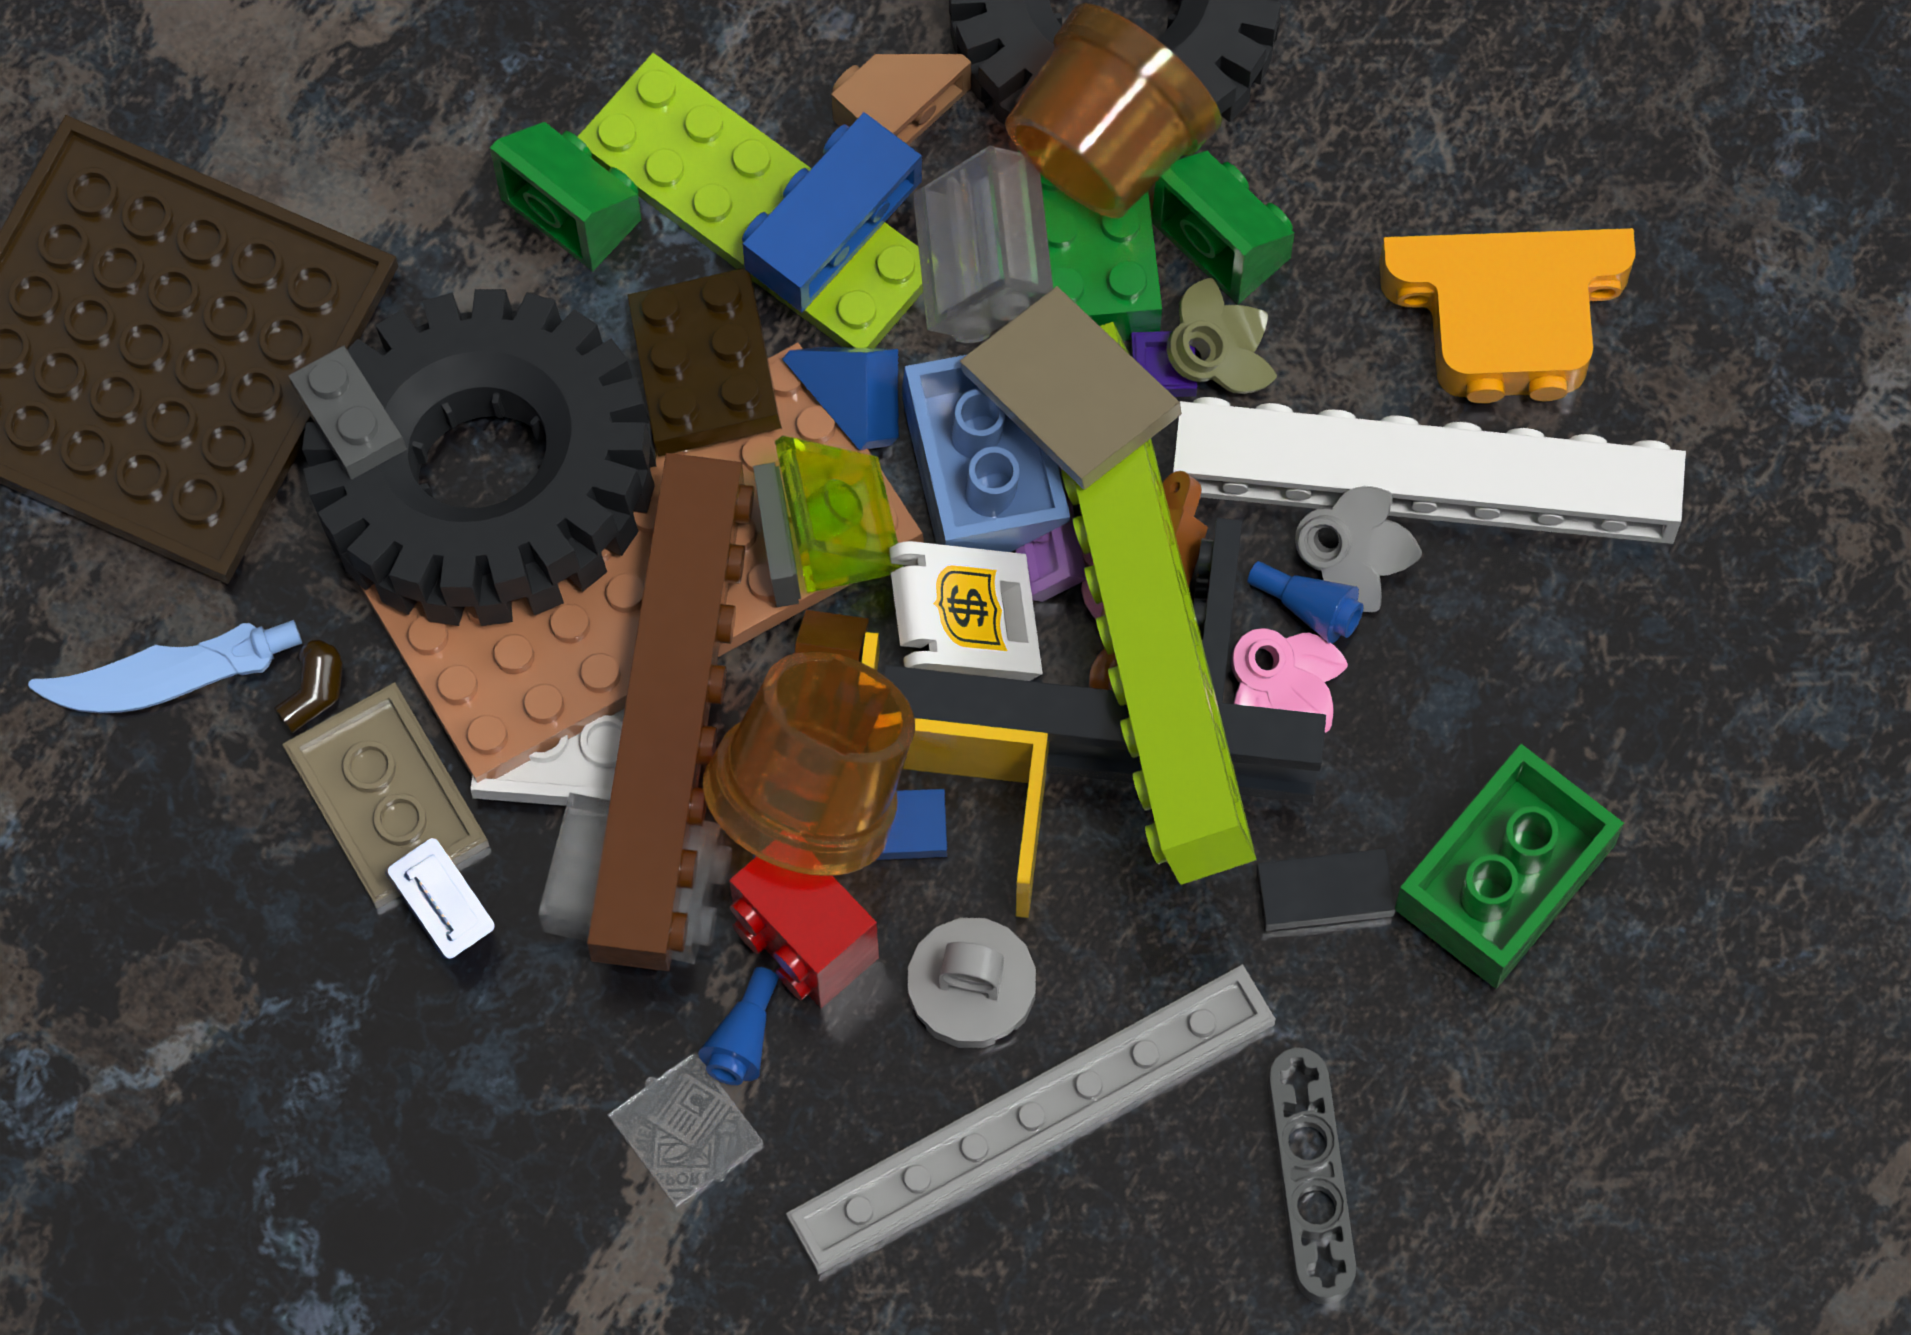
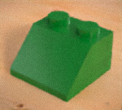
M542 122L499 138L490 147L500 199L592 272L642 220L638 199L639 191L634 182L621 170L611 167L607 171L591 158L592 153L587 145L569 131H564L561 135L546 122Z
M1204 151L1166 163L1156 171L1152 224L1209 278L1214 279L1216 284L1237 305L1291 258L1295 233L1292 231L1293 226L1289 218L1279 207L1273 203L1264 205L1249 191V184L1246 178L1231 163L1223 162L1221 164L1208 151Z

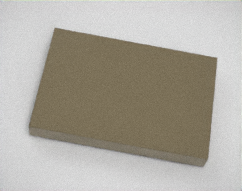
M1058 286L960 360L962 372L1083 490L1092 485L1182 414L1180 402Z
M395 682L283 743L285 752L376 909L401 896L385 874L386 868L431 838L436 839L454 865L489 847L486 836Z

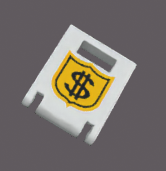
M913 541L897 543L889 548L891 563L908 565L891 573L900 646L922 648L929 644L930 650L913 652L905 656L903 659L904 667L1031 681L1043 674L1026 554Z

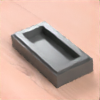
M775 462L753 466L776 606L782 607L799 604L798 599H801L780 469L779 466H776Z

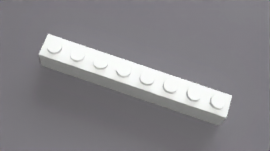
M1213 397L1198 398L1193 402L1180 401L1182 414L1179 416L1173 473L1184 471L1195 478L1201 484V497L1315 509L1323 507L1333 508L1346 491L1360 486H1374L1392 493V505L1388 516L1669 544L1674 543L1681 524L1686 451L1671 450L1667 444L1659 441H1639L1631 446L1610 444L1604 438L1590 434L1575 435L1570 439L1544 437V434L1540 431L1529 428H1516L1509 430L1507 433L1481 431L1479 426L1467 422H1452L1444 427L1418 425L1416 420L1405 416H1388L1381 421L1356 419L1355 415L1343 410H1325L1315 415L1294 413L1291 408L1274 403L1261 404L1254 409L1233 407L1227 401Z

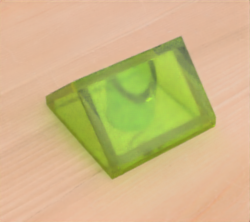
M784 435L775 440L782 482L807 593L889 576L893 571L903 567V565L891 563L889 548L897 544L898 541L877 456Z

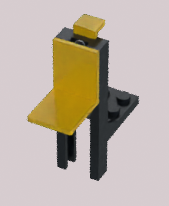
M1216 518L1214 540L1201 538L1193 608L1240 795L1314 803L1317 772H1320L1327 714L1223 703L1242 520ZM866 632L859 678V700L861 706L880 708L877 725L880 767L1029 783L1016 892V917L1029 918L1046 773L1134 783L1133 773L1142 770L1139 756L1135 758L1131 756L1121 729L1120 721L1130 717L1127 704L1120 706L1113 690L885 665L884 675H877L880 653L879 633Z

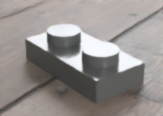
M345 346L288 375L293 389L351 480L407 450L402 435Z

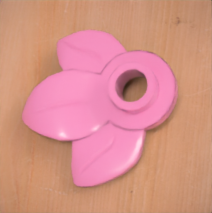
M1259 628L1242 635L1236 641L1231 652V668L1234 676L1239 681L1233 704L1327 714L1325 733L1328 732L1332 726L1333 702L1330 690L1325 682L1337 677L1347 668V662L1343 654L1332 643L1329 644L1321 636L1312 633H1301L1285 638L1274 630ZM1258 649H1265L1271 653L1274 660L1271 670H1263L1257 665L1255 654Z

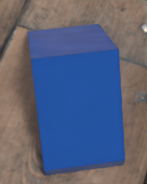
M815 347L789 350L782 358L859 450L891 446L899 438L898 349Z

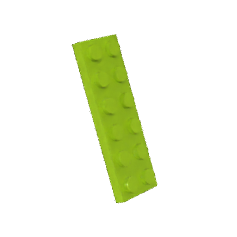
M655 53L648 57L578 135V138L590 149L592 153L591 158L607 171L611 167H615L625 173L637 186L640 198L736 269L745 268L744 242L742 238L750 223L760 213L766 212L770 214L784 199L783 192L787 184L798 171L803 168L809 171L812 169ZM884 222L802 313L752 274L751 277L752 281L841 347L875 348L940 273V262Z

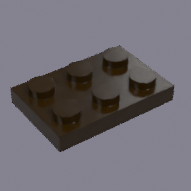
M745 268L627 294L653 439L658 456L782 429L751 274Z

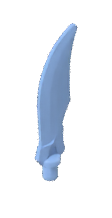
M294 620L266 630L262 626L256 628L250 623H242L229 632L200 642L196 646L169 647L154 645L127 658L84 673L58 678L31 679L28 686L44 699L61 707L80 712L122 713L140 710L167 702L237 674L243 676L263 673L271 664L272 659H274L273 654L302 644V639Z

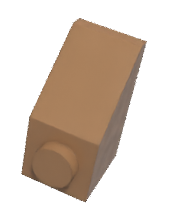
M875 54L861 68L854 65L847 69L834 84L831 94L833 121L839 126L846 124L850 127L865 112L907 145H910L971 89V61L963 54Z

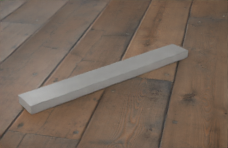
M1242 964L787 1212V1220L819 1275L1274 1026L1276 1019Z

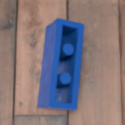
M865 112L850 127L844 124L831 135L823 149L824 156L810 171L806 168L798 171L787 184L783 192L784 199L770 214L766 212L760 213L747 227L742 238L744 242L745 270L801 313L922 182V155Z

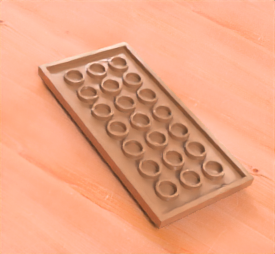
M799 343L768 358L782 429L672 453L742 462L744 484L754 486V502L750 524L739 523L736 538L737 545H745L742 580L740 584L729 583L726 602L727 605L736 606L733 638L731 644L720 643L718 657L891 563L889 548L893 545L907 541L924 543L923 533L867 448L859 450L783 361L782 358L789 350L802 349ZM656 446L657 467H650L655 487L648 512L633 511L639 532L622 556L604 548L601 553L607 573L585 591H582L569 577L559 582L558 586L564 601L559 606L534 615L526 597L512 600L513 622L481 626L474 607H465L460 625L456 626L429 622L420 601L416 603L410 614L407 615L382 603L375 584L366 591L361 587L363 594L477 783L485 778L497 779L530 761L529 755L534 752H546L557 746L560 739L566 735L570 739L581 733L585 725L604 715L612 716L625 709L665 455L658 456ZM774 462L776 466H779L801 593V599H798L799 604L782 607L776 606L753 470V466Z

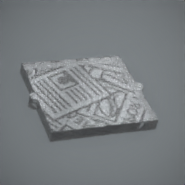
M696 1052L660 1078H647L645 1081L646 1088L608 1114L609 1119L675 1207L711 1181H724L726 1178L725 1171L763 1145L762 1139L719 1082L707 1073L706 1065L701 1061Z

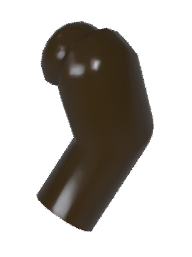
M312 640L301 648L298 659L302 663L301 689L274 707L276 714L291 733L332 706L340 696L343 662L338 650L325 641Z

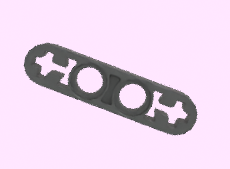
M1295 1047L1284 1051L1275 1059L1270 1069L1268 1084L1294 1276L1299 1291L1307 1299L1317 1304H1332L1340 1301L1349 1293L1356 1276V1261L1329 1072L1325 1062L1317 1053L1307 1048ZM1299 1065L1302 1067V1072L1305 1076H1315L1316 1081L1309 1082L1306 1091L1307 1109L1311 1110L1321 1106L1322 1113L1302 1111L1287 1118L1284 1117L1283 1110L1295 1112L1297 1105L1293 1085L1281 1083V1079L1289 1076L1291 1066ZM1302 1127H1312L1318 1130L1324 1136L1326 1142L1324 1153L1313 1160H1303L1295 1156L1288 1144L1291 1133ZM1313 1190L1322 1191L1333 1200L1335 1214L1328 1222L1311 1224L1305 1221L1299 1214L1297 1208L1298 1200L1306 1192ZM1338 1233L1341 1242L1329 1240L1327 1245L1328 1258L1332 1267H1342L1344 1273L1336 1275L1333 1287L1325 1288L1322 1287L1319 1277H1309L1307 1271L1316 1267L1318 1259L1316 1241L1303 1246L1301 1237L1321 1240Z

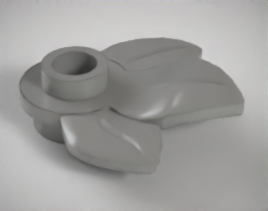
M1374 486L1352 488L1339 498L1333 508L1323 507L1313 510L1301 520L1295 535L1296 548L1300 557L1309 566L1321 570L1323 580L1358 587V601L1364 605L1363 612H1377L1380 609L1382 599L1380 576L1402 571L1412 566L1422 556V551L1410 531L1396 522L1387 520L1392 505V493ZM1321 528H1330L1337 533L1339 543L1336 548H1326L1320 543L1318 533Z

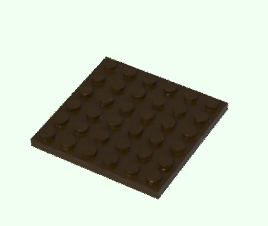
M65 115L0 230V484L229 584L303 446L306 422H314L293 389L288 375L342 346L348 349L357 339H360L399 267L396 256Z

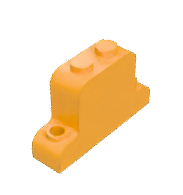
M1630 228L1384 237L1379 260L1381 289L1386 298L1397 305L1412 308L1425 307L1432 313L1437 379L1440 386L1447 393L1457 397H1467L1469 401L1474 403H1492L1503 399L1504 396L1530 395V398L1537 401L1558 400L1565 397L1567 393L1579 388L1585 379L1593 353L1589 301H1606L1621 295L1627 285L1635 259L1634 230Z

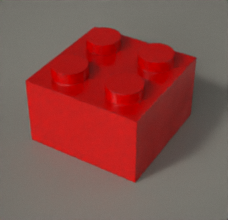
M789 829L729 880L733 901L730 910L737 918V921L732 925L734 930L753 952L759 954L765 948L781 965L776 970L777 976L799 1000H803L809 995L822 1009L879 959L877 922Z

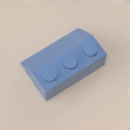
M966 355L905 366L901 396L936 544L1012 552L1070 522V513L1058 464L962 372L960 360Z

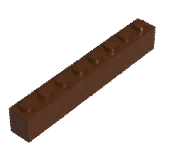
M666 453L587 942L592 962L670 971L672 951L684 952L689 914L679 912L682 888L693 890L698 865V851L688 849L692 826L703 827L705 821L708 789L698 788L701 765L712 766L715 756L717 727L707 725L711 703L722 704L727 667L717 665L720 643L731 644L736 617V606L726 604L730 582L740 584L742 580L745 545L736 544L739 523L750 524L754 502V486L744 484L742 462Z

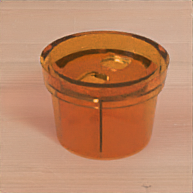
M1087 3L1078 4L1072 9L1054 37L1053 44L1055 50L1005 120L1006 130L1015 146L1046 179L1078 203L1094 212L1111 218L1123 217L1182 155L1194 154L1222 125V117L1213 97L1196 75L1175 54L1128 19L1103 7Z
M816 651L800 652L782 658L769 669L742 721L725 734L706 766L703 776V792L710 812L720 827L744 849L762 860L790 871L809 875L834 876L855 872L870 865L884 851L896 815L898 803L896 788L915 733V718L911 706L902 692L888 678L870 666L852 658Z

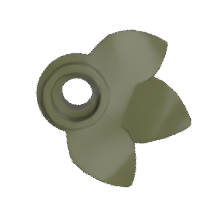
M1212 278L1204 279L1189 287L1179 303L1180 325L1171 332L1167 341V354L1174 369L1180 375L1192 381L1204 382L1212 379L1232 393L1247 394L1266 388L1277 378V374L1269 363L1254 352L1265 332L1268 314L1263 310L1244 305H1224L1219 287ZM1189 345L1195 347L1200 352L1201 359L1194 355Z

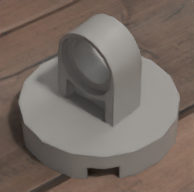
M958 918L937 926L917 945L908 965V999L916 1016L926 1025V1030L934 1038L958 1048H985L995 1044V1040L1007 1036L1014 1029L1017 1030L1025 1023L1035 1001L1036 967L1026 944L1008 927L986 918Z

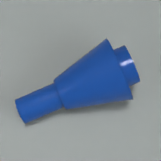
M1260 561L1253 565L1247 579L1248 584L1281 599L1284 606L1329 644H1333L1340 636L1348 638L1356 629L1363 613L1364 605L1358 601L1359 589L1357 586L1298 575L1292 577Z
M756 967L742 1000L736 1003L698 1052L699 1058L706 1065L707 1073L722 1083L740 1085L743 1081L756 1080L760 1075L767 1018L765 1010L779 979L772 970L764 967Z

